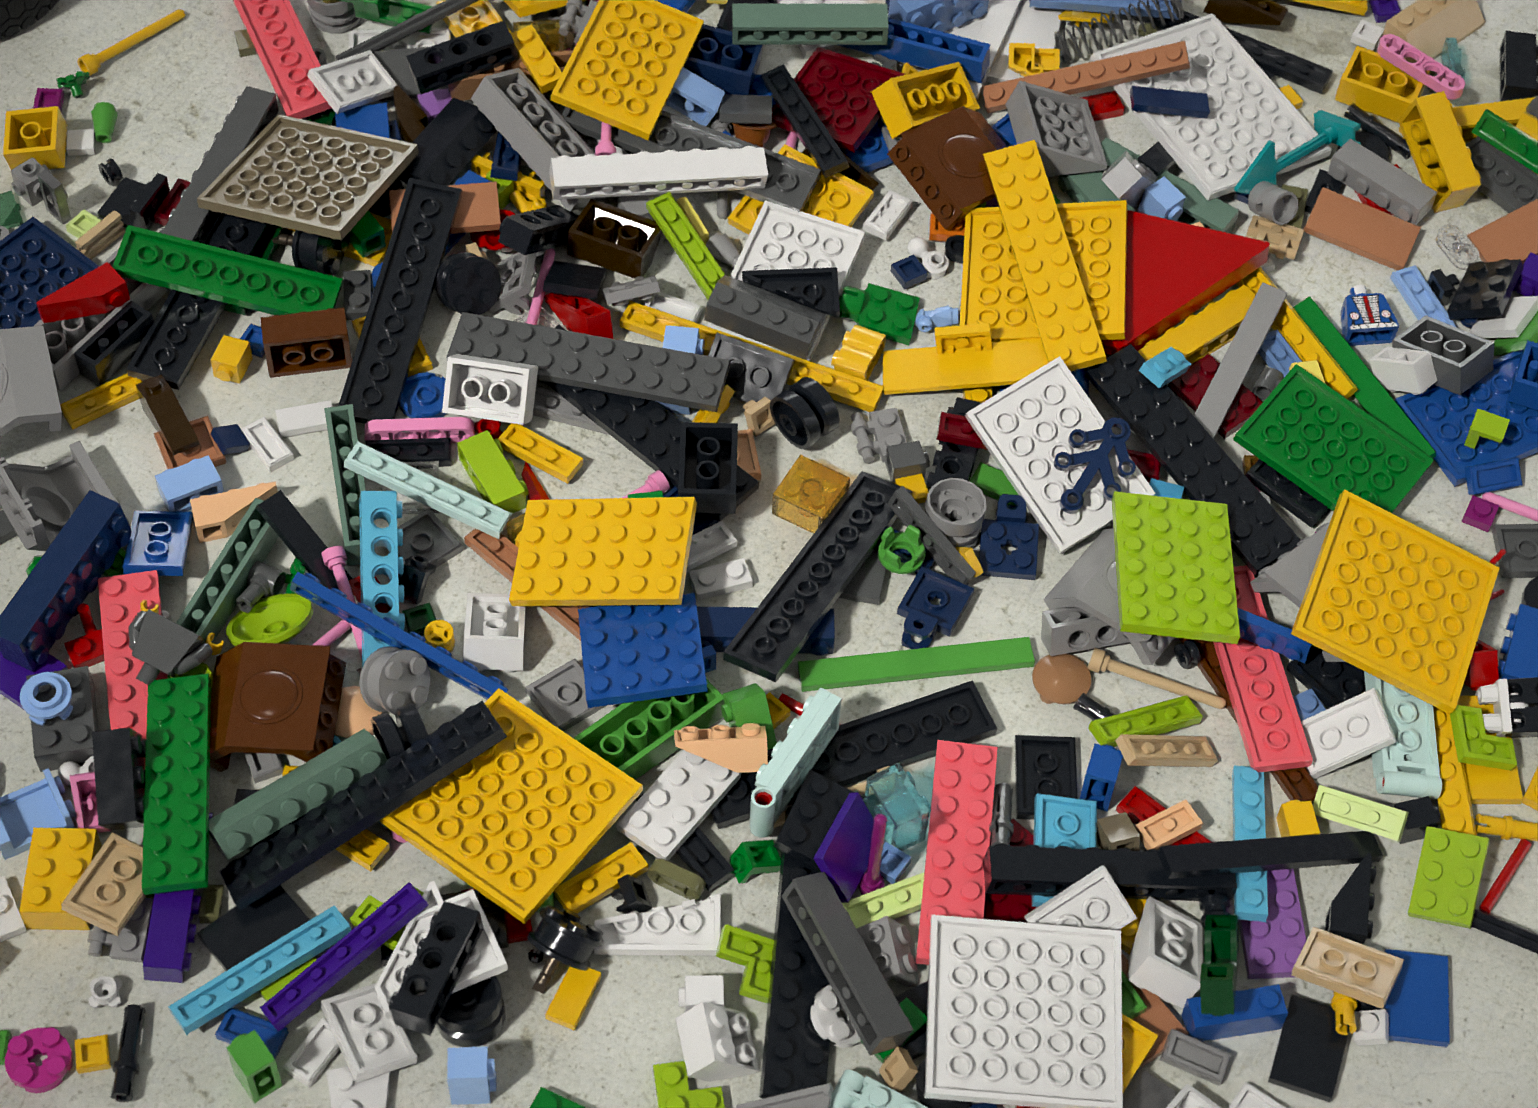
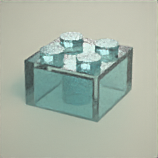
M897 763L867 777L864 803L873 819L877 814H884L886 816L887 824L884 841L904 851L925 841L931 807L927 798L924 795L920 796L916 790L912 775L908 771L905 772L901 765Z

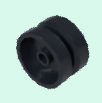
M803 377L791 385L789 390H784L770 401V411L776 426L782 435L799 449L805 450L819 441L821 436L824 437L839 427V412L833 399L823 386L812 378Z
M412 702L397 708L395 714L397 725L394 719L386 712L371 718L374 736L387 760L404 752L417 740L428 736L421 716Z
M496 975L451 994L436 1026L441 1036L452 1045L479 1047L492 1041L502 1030L506 1020L505 1005L502 998L501 984Z

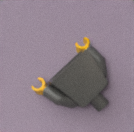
M147 600L141 601L140 611L128 627L129 647L132 650V656L144 662L136 679L147 685L156 680L160 671L173 678L176 675L185 674L201 665L211 655L219 654L224 645V640L219 644L212 643L215 637L214 633H209L205 643H202L204 639L199 635L159 615L158 604L153 609H147Z

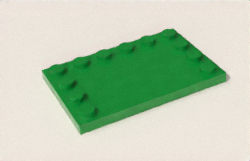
M1295 364L1233 438L1236 443L1332 511L1335 510L1339 495L1344 490H1347L1393 513L1434 461V459L1297 364Z

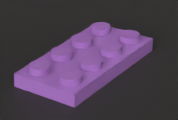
M1294 869L1267 871V921L1238 920L1248 979L1294 978V976H1291L1292 970L1306 942Z

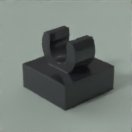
M1438 269L1431 271L1427 283L1442 306H1447L1451 295L1457 291L1454 286L1460 284V281L1455 274L1445 276L1442 270Z
M629 874L618 879L620 888L614 890L611 894L612 898L616 900H621L624 897L623 904L616 908L618 912L628 914L635 910L639 913H645L652 908L643 881Z

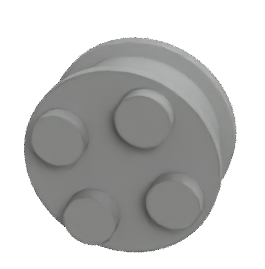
M390 646L382 647L374 651L367 658L362 668L356 670L360 674L361 695L365 703L375 711L389 712L395 715L398 707L412 702L416 709H419L427 701L431 678L430 670L426 660L415 651L401 650Z

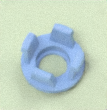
M53 672L36 674L28 679L21 689V705L24 711L30 715L29 719L35 724L44 726L46 719L57 716L62 720H66L73 710L71 705V686L60 674ZM50 684L56 689L55 696L47 702H40L35 699L39 692V687L42 685Z

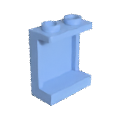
M49 768L43 770L45 775L43 780L0 797V851L4 860L30 850L33 828H75L72 818L76 817V813L70 799L65 802L63 801L61 794L66 791L59 775L53 778Z

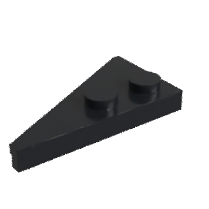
M837 267L742 271V282L835 318L840 317Z

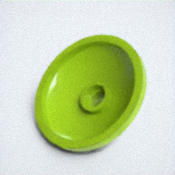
M290 593L261 599L249 613L239 611L230 620L226 628V635L229 642L234 646L243 642L286 644L308 625L313 615L312 604L304 597Z

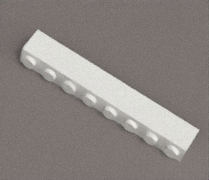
M746 146L739 149H729L726 147L716 150L692 149L680 152L667 150L660 153L642 151L637 154L613 153L601 156L587 154L582 157L562 155L557 158H551L549 170L553 200L654 195L667 192L672 194L745 190L750 188L764 189L768 178L764 147L755 148L754 146Z

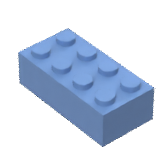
M890 0L888 18L945 32L987 14L989 0Z

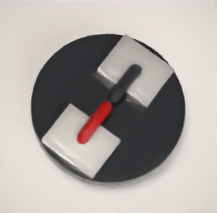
M537 948L530 950L528 953V959L532 963H539L544 958V953Z

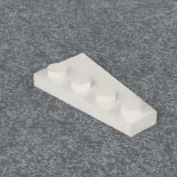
M721 893L711 895L710 899L695 902V899L683 901L682 905L669 908L660 906L651 908L650 912L641 914L632 912L595 920V927L604 933L602 936L604 942L600 947L594 948V955L716 956L720 939Z
M349 1067L326 1070L331 1108H386L391 1072L355 1083Z

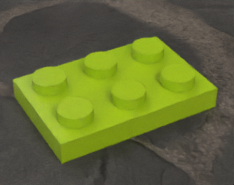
M1427 826L1409 904L1408 916L1471 929L1489 846V838Z

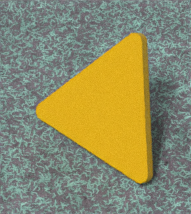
M1065 10L1058 16L1059 20L1075 21V25L1078 27L1080 22L1085 21L1088 22L1091 28L1092 18H1096L1100 23L1101 14H1104L1110 21L1109 15L1099 12ZM1103 17V23H1108Z

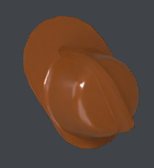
M773 122L772 124L731 123L734 126L735 138L759 147H763V144L768 142L771 129L776 127V124Z

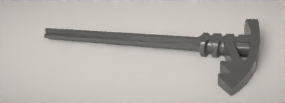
M445 0L336 55V60L338 61L369 50L374 54V51H380L479 0Z

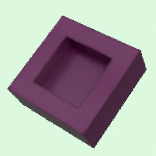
M1473 495L1461 522L1489 532L1499 505Z

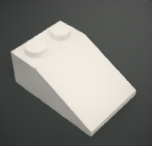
M467 594L463 661L473 664L478 668V671L485 669L502 670L504 672L523 671L526 606H512L509 602L510 594Z
M1149 896L1143 909L1129 957L1128 981L1138 988L1146 989L1159 996L1165 1002L1173 1003L1183 1008L1186 1000L1192 998L1200 989L1201 963H1203L1202 924Z

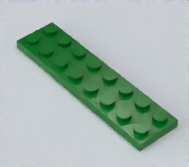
M131 225L127 226L112 266L124 278L272 315H286L335 308L343 280L342 278Z
M209 674L154 680L148 685L142 891L144 895L208 887L211 679Z

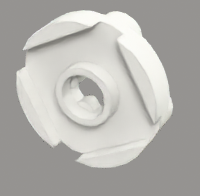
M829 984L815 996V1002L811 1006L810 1011L812 1024L819 1036L824 1040L830 1039L836 1043L834 1046L839 1048L852 1047L859 1043L861 1039ZM840 1009L846 1015V1022L843 1018H838L837 1012Z

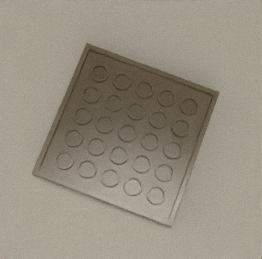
M278 114L197 198L198 208L303 231L308 234L342 240L419 154L418 144Z

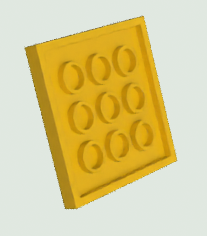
M786 144L778 152V154L818 168L812 158ZM821 173V177L802 212L852 227L873 199L874 191L841 173H836L826 179ZM745 195L729 215L728 224L749 235L764 202Z

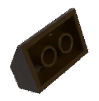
M590 199L568 231L567 255L635 279V277L644 276L651 266L662 231L654 220Z

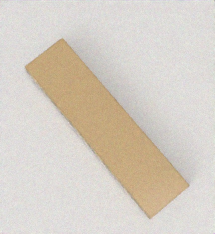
M1121 734L1115 740L1128 766L1212 767L1218 762L1207 738L1203 736Z

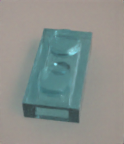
M1446 38L1440 55L1442 65L1449 66L1450 70L1465 79V68L1461 67L1462 50L1458 48L1457 39Z

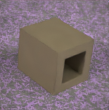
M1126 812L1097 819V843L1102 850L1127 848L1131 851H1140V835Z

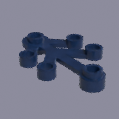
M1114 417L1108 419L1101 429L1086 432L1081 429H1075L1070 433L1068 442L1073 448H1081L1085 443L1102 440L1103 442L1095 450L1071 455L1067 452H1060L1055 456L1054 467L1059 471H1066L1069 467L1089 463L1073 489L1063 492L1060 498V507L1064 512L1074 514L1080 511L1084 503L1083 493L1098 470L1101 474L1104 486L1103 496L1106 500L1112 501L1113 495L1108 494L1107 488L1112 487L1117 492H1121L1120 485L1114 480L1108 457L1113 446L1119 461L1117 467L1118 474L1123 478H1129L1134 474L1136 465L1129 459L1125 444L1130 437L1131 431L1129 424L1125 420ZM1118 427L1121 430V434L1116 435L1111 429ZM1079 435L1082 437V442L1077 443L1072 437ZM1065 458L1068 464L1060 465L1058 459ZM1125 464L1129 465L1131 467V471L1124 472L1121 466ZM1073 495L1077 498L1078 502L1070 503L1067 497Z

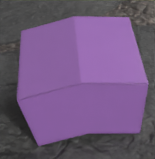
M438 89L417 95L421 109L428 116V124L451 100L448 89Z

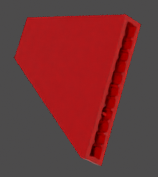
M1127 210L1125 339L1101 340L1106 358L1130 344L1139 351L1147 342L1155 340L1169 328L1175 326L1267 263L1270 242Z

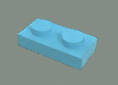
M1170 347L1144 362L1139 371L1158 388H1161L1186 373L1192 364L1185 359L1180 351Z

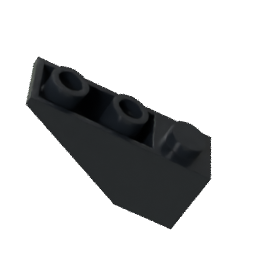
M1372 853L1365 855L1331 902L1325 916V931L1360 944H1364L1366 939H1371L1373 932V921L1368 920L1369 911L1372 912L1375 901V894L1370 893V884H1374L1376 877V866L1371 865Z

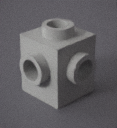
M33 157L10 170L14 181L11 183L14 191L32 207L44 200L37 174L45 169L50 172L45 164L40 165Z

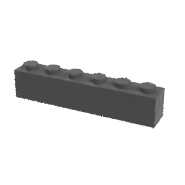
M824 872L794 878L781 897L869 1055L895 1049L897 1046L900 1047L912 1033L913 1028L908 1017L897 1002L892 989H890L880 972L878 964L867 949L863 938L850 919L848 911L837 896L833 885Z

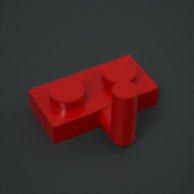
M82 603L77 607V611L86 635L64 643L74 668L91 667L104 661L102 629L97 630L88 604Z

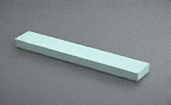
M360 442L355 444L344 461L345 468L497 539L500 538L511 520L512 513Z

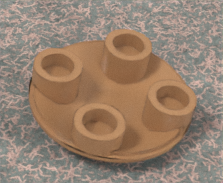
M1070 654L1047 655L1035 665L1032 674L1034 687L1040 694V699L1047 704L1079 702L1078 698L1082 693L1087 695L1091 686L1089 669L1080 659Z

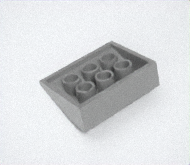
M1018 82L1006 102L1017 144L1035 140L1047 177L1107 169V161L1086 99L1027 82Z

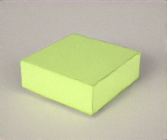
M83 209L65 225L66 230L79 239L98 224L101 219Z

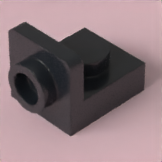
M414 555L403 560V574H398L399 585H404V600L417 605L422 601L429 575L436 571L437 566L428 563L429 561L425 557Z

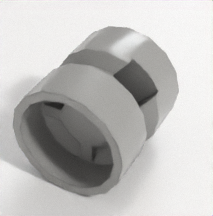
M1263 181L1255 185L1248 197V206L1254 214L1278 225H1284L1290 222L1297 213L1298 199L1292 192L1270 182Z

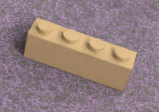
M1417 0L1386 21L1382 36L1386 34L1396 35L1435 59L1483 27L1485 20L1477 0ZM1410 57L1404 58L1409 63L1417 62L1415 59Z

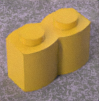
M855 325L851 332L846 331L842 341L843 347L841 350H836L832 357L831 365L834 366V370L868 381L885 349L886 335L859 325Z

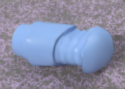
M947 305L931 311L921 309L915 318L916 327L921 332H929L932 327L935 329V327L958 324V308H952Z

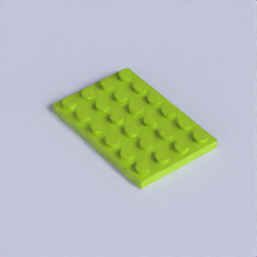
M1114 491L1112 513L1120 631L1238 644L1240 628L1227 504Z

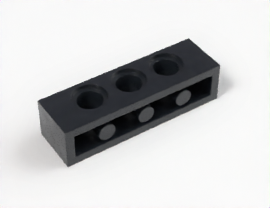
M503 20L407 55L406 58L412 77L422 95L518 59L514 40Z
M559 205L507 216L500 225L498 242L523 255L567 245L568 231L579 215Z
M957 397L954 408L948 407L947 413L965 416L966 412L980 405L981 402ZM939 440V445L943 446L941 451L936 450L932 466L936 467L935 473L929 472L926 488L931 489L940 480L948 478L970 481L979 448Z
M444 901L439 912L436 911L433 914L430 930L426 938L420 940L412 965L406 967L403 974V983L399 991L394 992L391 996L389 1010L395 1025L431 1036L484 929L480 911ZM439 965L436 968L430 969L432 966ZM426 992L423 995L416 996L418 993Z

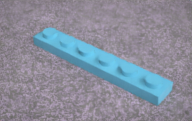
M1234 765L1232 770L1233 841L1266 838L1264 772H1257V770L1247 766ZM1267 871L1235 873L1237 889L1234 893L1235 915H1238V920L1266 922L1268 917Z
M334 905L168 1006L169 1010L185 1034L188 1035L340 941L352 931L351 926Z

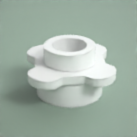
M108 976L93 979L90 982L92 996L88 1000L89 1005L92 1008H98L102 1005H109L112 1008L117 1007L121 1003V998L119 997V989L122 987L121 980L117 977L111 978ZM103 991H108L107 995H103L102 993Z

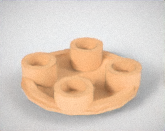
M359 686L342 688L335 729L336 736L349 738L362 729H366L371 735L374 734L371 718L382 714V712L373 710L365 703Z

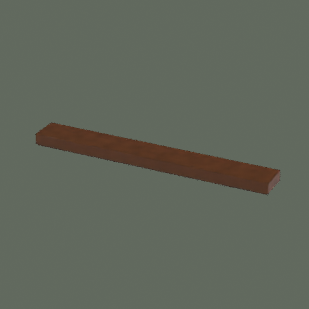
M1178 638L1182 644L1184 643V641L1188 640L1185 638ZM1190 639L1198 647L1201 656L1200 663L1196 665L1216 694L1226 700L1225 707L1237 723L1213 641ZM1305 767L1270 771L1290 801L1299 800L1301 802L1311 801L1312 804L1314 803L1318 785Z

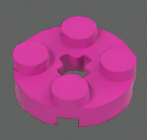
M53 1027L34 1028L13 1037L8 1043V1050L5 1055V1068L10 1080L16 1086L25 1088L27 1092L43 1093L56 1088L63 1082L62 1078L66 1075L67 1071L70 1072L73 1064V1054L68 1041ZM42 1054V1056L47 1055V1058L42 1060L41 1066H36L34 1062H31L34 1056Z

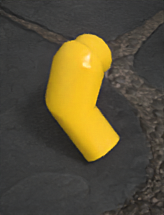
M515 190L509 195L510 201L520 213L547 207V203L543 198L527 201L519 190Z

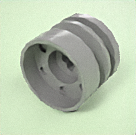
M307 0L311 21L315 27L323 32L331 34L344 33L353 29L361 20V18L355 16L353 3L341 0Z
M948 478L940 480L931 487L927 494L925 513L954 547H975L987 509L986 498L982 490L974 483L964 479Z

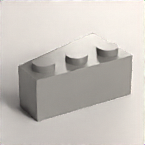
M1126 150L1103 172L1101 180L1120 200H1127L1128 205L1138 209L1145 189L1155 183L1158 177L1148 167L1146 168L1142 163L1140 164L1139 161L1134 159Z

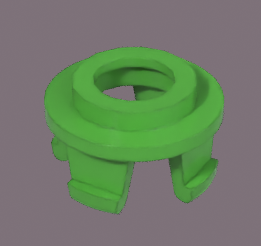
M908 525L905 533H894L892 527L887 528L882 534V541L878 548V558L881 564L887 570L897 574H909L918 570L923 565L926 555L925 547L921 542V531L912 525ZM905 549L911 554L912 559L902 563L900 557L894 554L893 551Z

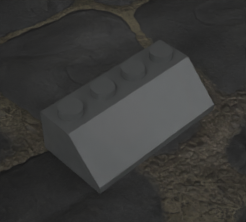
M724 275L717 281L706 304L704 321L806 360L826 314Z

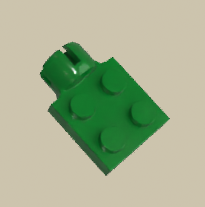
M868 283L865 290L851 286H845L842 289V292L845 293H842L839 298L841 318L855 321L859 326L885 334L887 340L909 345L920 300L919 297Z

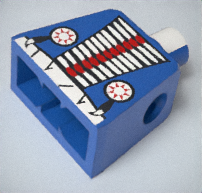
M1356 285L1350 289V295L1345 297L1340 314L1342 337L1350 346L1392 343V340L1396 337L1399 323L1384 295L1381 293L1367 294L1366 288L1363 285Z

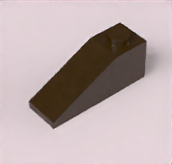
M1208 0L1203 12L1208 15L1213 13L1218 20L1225 23L1280 26L1288 8L1272 0Z
M162 374L136 384L144 413L173 455L200 445L173 390Z

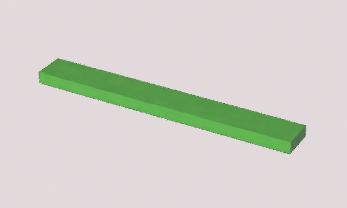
M1022 637L798 661V673L801 690L806 692L819 690L820 687L823 689H834L1034 667L1035 660L1030 638Z

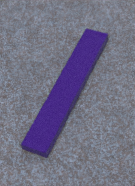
M410 882L407 883L263 1004L260 1009L279 1032L429 904Z

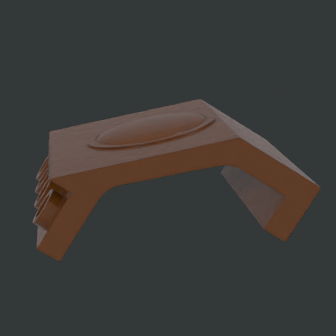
M961 106L900 133L903 138L887 153L944 229L951 231L976 206L996 198L983 154L1003 149L1007 146L980 112Z
M243 642L217 656L211 688L210 767L219 772L228 769L231 753L288 754L308 762L332 748L347 662L330 654L331 646Z

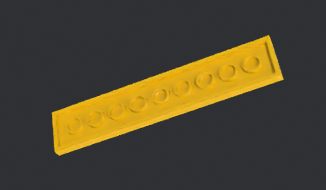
M1035 140L983 154L1048 363L1060 356L1072 372L1107 362L1106 354Z

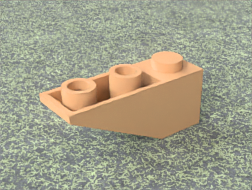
M276 481L190 499L199 543L231 536L255 498L265 501L278 492Z
M747 723L742 725V727L715 725L711 728L699 729L695 726H686L681 728V730H674L676 747L734 772H758L763 763L768 765L765 726Z

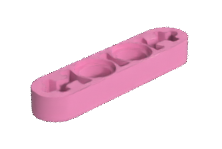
M1386 34L1380 38L1377 52L1383 59L1435 92L1444 91L1447 99L1454 100L1461 97L1465 81L1460 75L1396 35ZM1410 57L1415 59L1417 62L1409 63L1404 58ZM1425 71H1434L1437 73V76H1430Z
M467 417L378 419L367 422L364 429L365 441L450 438L451 443H458L475 435L474 421Z

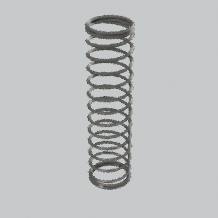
M1139 0L1137 3L1138 10L1130 3L1128 13L1123 7H1120L1119 17L1111 10L1109 14L1110 21L1104 14H1101L1100 23L1096 18H1092L1091 28L1087 22L1083 21L1082 32L1077 25H1073V36L1067 28L1063 30V37L1059 31L1055 32V41L1058 49H1060L1063 61L1069 62V60H1072L1067 46L1065 30L1072 39L1079 57H1081L1076 41L1075 27L1080 33L1089 54L1090 49L1085 36L1084 24L1088 27L1097 50L1100 49L1095 36L1093 20L1101 30L1106 46H1109L1103 27V17L1111 28L1115 42L1118 43L1112 22V13L1117 18L1123 35L1127 40L1128 37L1123 26L1121 9L1126 14L1135 36H1137V32L1132 21L1130 6L1137 13L1142 29L1146 33L1140 12V2L1145 7L1151 25L1155 29L1149 0H1147V6L1142 0ZM1152 0L1158 11L1162 25H1165L1162 13L1160 11L1159 1L1156 0L1155 2V0ZM1163 0L1167 6L1170 19L1174 22L1168 0ZM1170 0L1176 17L1178 19L1184 18L1181 1Z

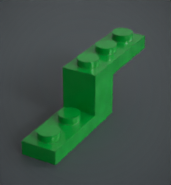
M341 0L353 3L356 17L396 26L433 7L407 0ZM433 24L418 32L430 34Z

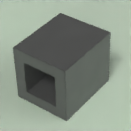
M920 441L887 446L885 465L891 483L895 484V479L921 473L925 479L926 468L930 467L928 452L922 450Z

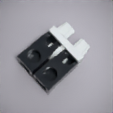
M1538 677L1509 680L1498 679L1494 684L1481 686L1477 690L1479 705L1493 704L1494 714H1482L1486 733H1496V736L1504 738L1538 737Z

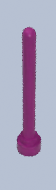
M877 814L874 818L868 869L859 883V891L862 895L884 887V879L880 875L887 818L884 814Z

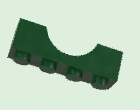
M1206 915L1205 961L1201 963L1200 973L1201 1014H1211L1214 1016L1234 1014L1239 956L1238 915Z

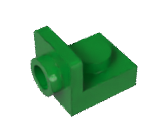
M773 840L741 842L733 852L729 861L739 884L746 883L752 874L779 872L781 858L777 849L773 847Z

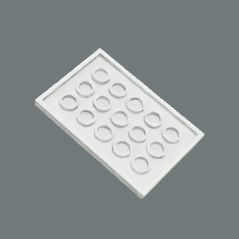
M765 200L730 277L742 281V271L837 267L840 296L864 242L865 231L801 211L798 212ZM826 314L808 354L807 361L811 362L830 315ZM708 322L707 327L778 350L776 348H773L771 346H768L766 344L755 341L753 339H750L748 337H745L743 335H740L738 333L732 332L730 330H727L725 328Z
M1060 356L966 412V419L1018 495L1022 496L1027 508L1059 554H1062L1113 522L1112 501L1106 500L1103 496L1104 486L1099 470L1083 493L1084 503L1080 511L1068 514L1060 507V498L1063 492L1073 489L1089 463L1069 467L1066 471H1059L1054 467L1055 456L1060 452H1067L1071 455L1098 449L1103 440L1085 443L1081 448H1073L1070 446L1068 438L1075 429H1081L1086 432L1101 429L1105 423L1101 414ZM1074 435L1072 437L1075 442H1082L1081 436ZM1113 446L1108 457L1114 480L1120 485L1121 492L1154 496V490L1137 466L1134 474L1129 478H1123L1118 474L1117 467L1119 461ZM1065 458L1058 459L1060 465L1068 464ZM1125 464L1121 466L1124 472L1131 471V467L1129 465ZM1112 487L1107 488V492L1110 495H1113L1114 491H1116ZM1073 495L1067 497L1070 503L1078 502L1077 498Z

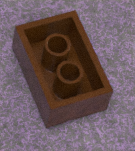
M329 308L326 310L272 315L260 318L263 346L270 378L351 367L352 358L344 308Z

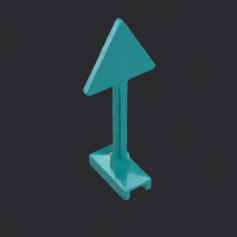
M1319 110L1314 113V130L1319 135L1275 160V142L1269 140L1237 183L1234 191L1250 194L1253 187L1263 181L1277 185L1276 174L1324 144L1333 143L1343 146L1349 139H1352L1361 145V142L1355 139V132L1361 129L1360 124Z

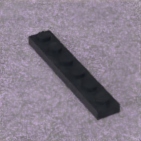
M784 64L761 74L763 84L821 170L825 179L849 168L847 159Z

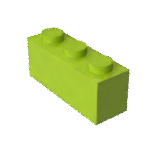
M486 430L457 443L459 461L483 500L512 514L526 508V496L529 494L527 486L522 479H517L515 467L510 459L506 460L503 456V448L497 438L493 439L489 431Z

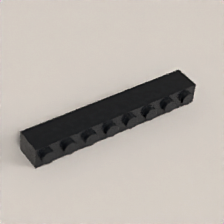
M996 844L988 847L983 859L986 894L1056 896L1102 865L1107 869L1125 899H1148L1150 896L1156 900L1199 901L1202 897L1210 894H1223L1231 900L1237 889L1235 873L1168 879L1157 854V849L1131 851L1127 848L1101 850L1097 847L1071 849L1067 846L1040 848L1037 845L1012 847L1007 844Z

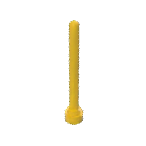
M178 9L96 55L87 53L77 59L81 71L89 72L90 76L95 74L102 63L183 19L185 12L182 9Z

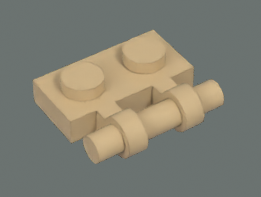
M1253 215L1245 237L1270 242L1269 253L1275 254L1276 258L1283 260L1285 257L1295 260L1305 229L1287 224L1278 225L1266 218Z

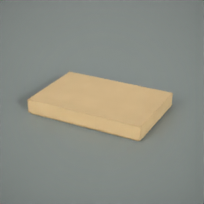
M112 832L62 902V910L118 936L146 896L142 891L143 847Z
M1313 927L1293 967L1291 976L1383 1009L1402 969L1404 959Z

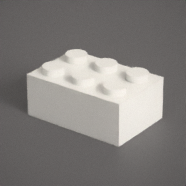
M461 354L449 356L442 413L521 425L529 423L533 417L538 366Z

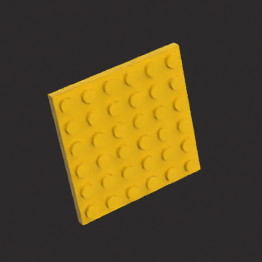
M1127 200L1056 204L1100 339H1125ZM984 207L972 209L965 218L960 325L990 323L992 342L1041 339L1000 208Z
M1344 490L1339 495L1291 634L1451 714L1456 710L1499 567Z
M498 688L485 702V705L507 737L380 819L379 822L525 924L643 791V785Z

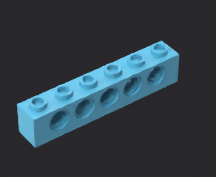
M361 491L359 498L361 603L369 606L373 610V614L380 618L388 617L396 621L400 626L399 628L404 630L405 615L404 613H399V603L404 602V585H399L398 574H403L404 568L403 557H398V546L403 545V530L397 529V518H402V501H397V491ZM384 519L388 522L389 526L379 528L373 521ZM380 546L385 547L389 554L387 556H379L375 553L374 549ZM382 574L387 576L390 582L382 585L376 582L375 577ZM386 603L391 610L387 613H381L377 611L375 605ZM361 630L363 667L367 658L374 651L390 645Z

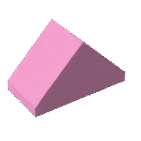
M95 771L70 775L78 828L97 829L98 833L111 831L98 825Z

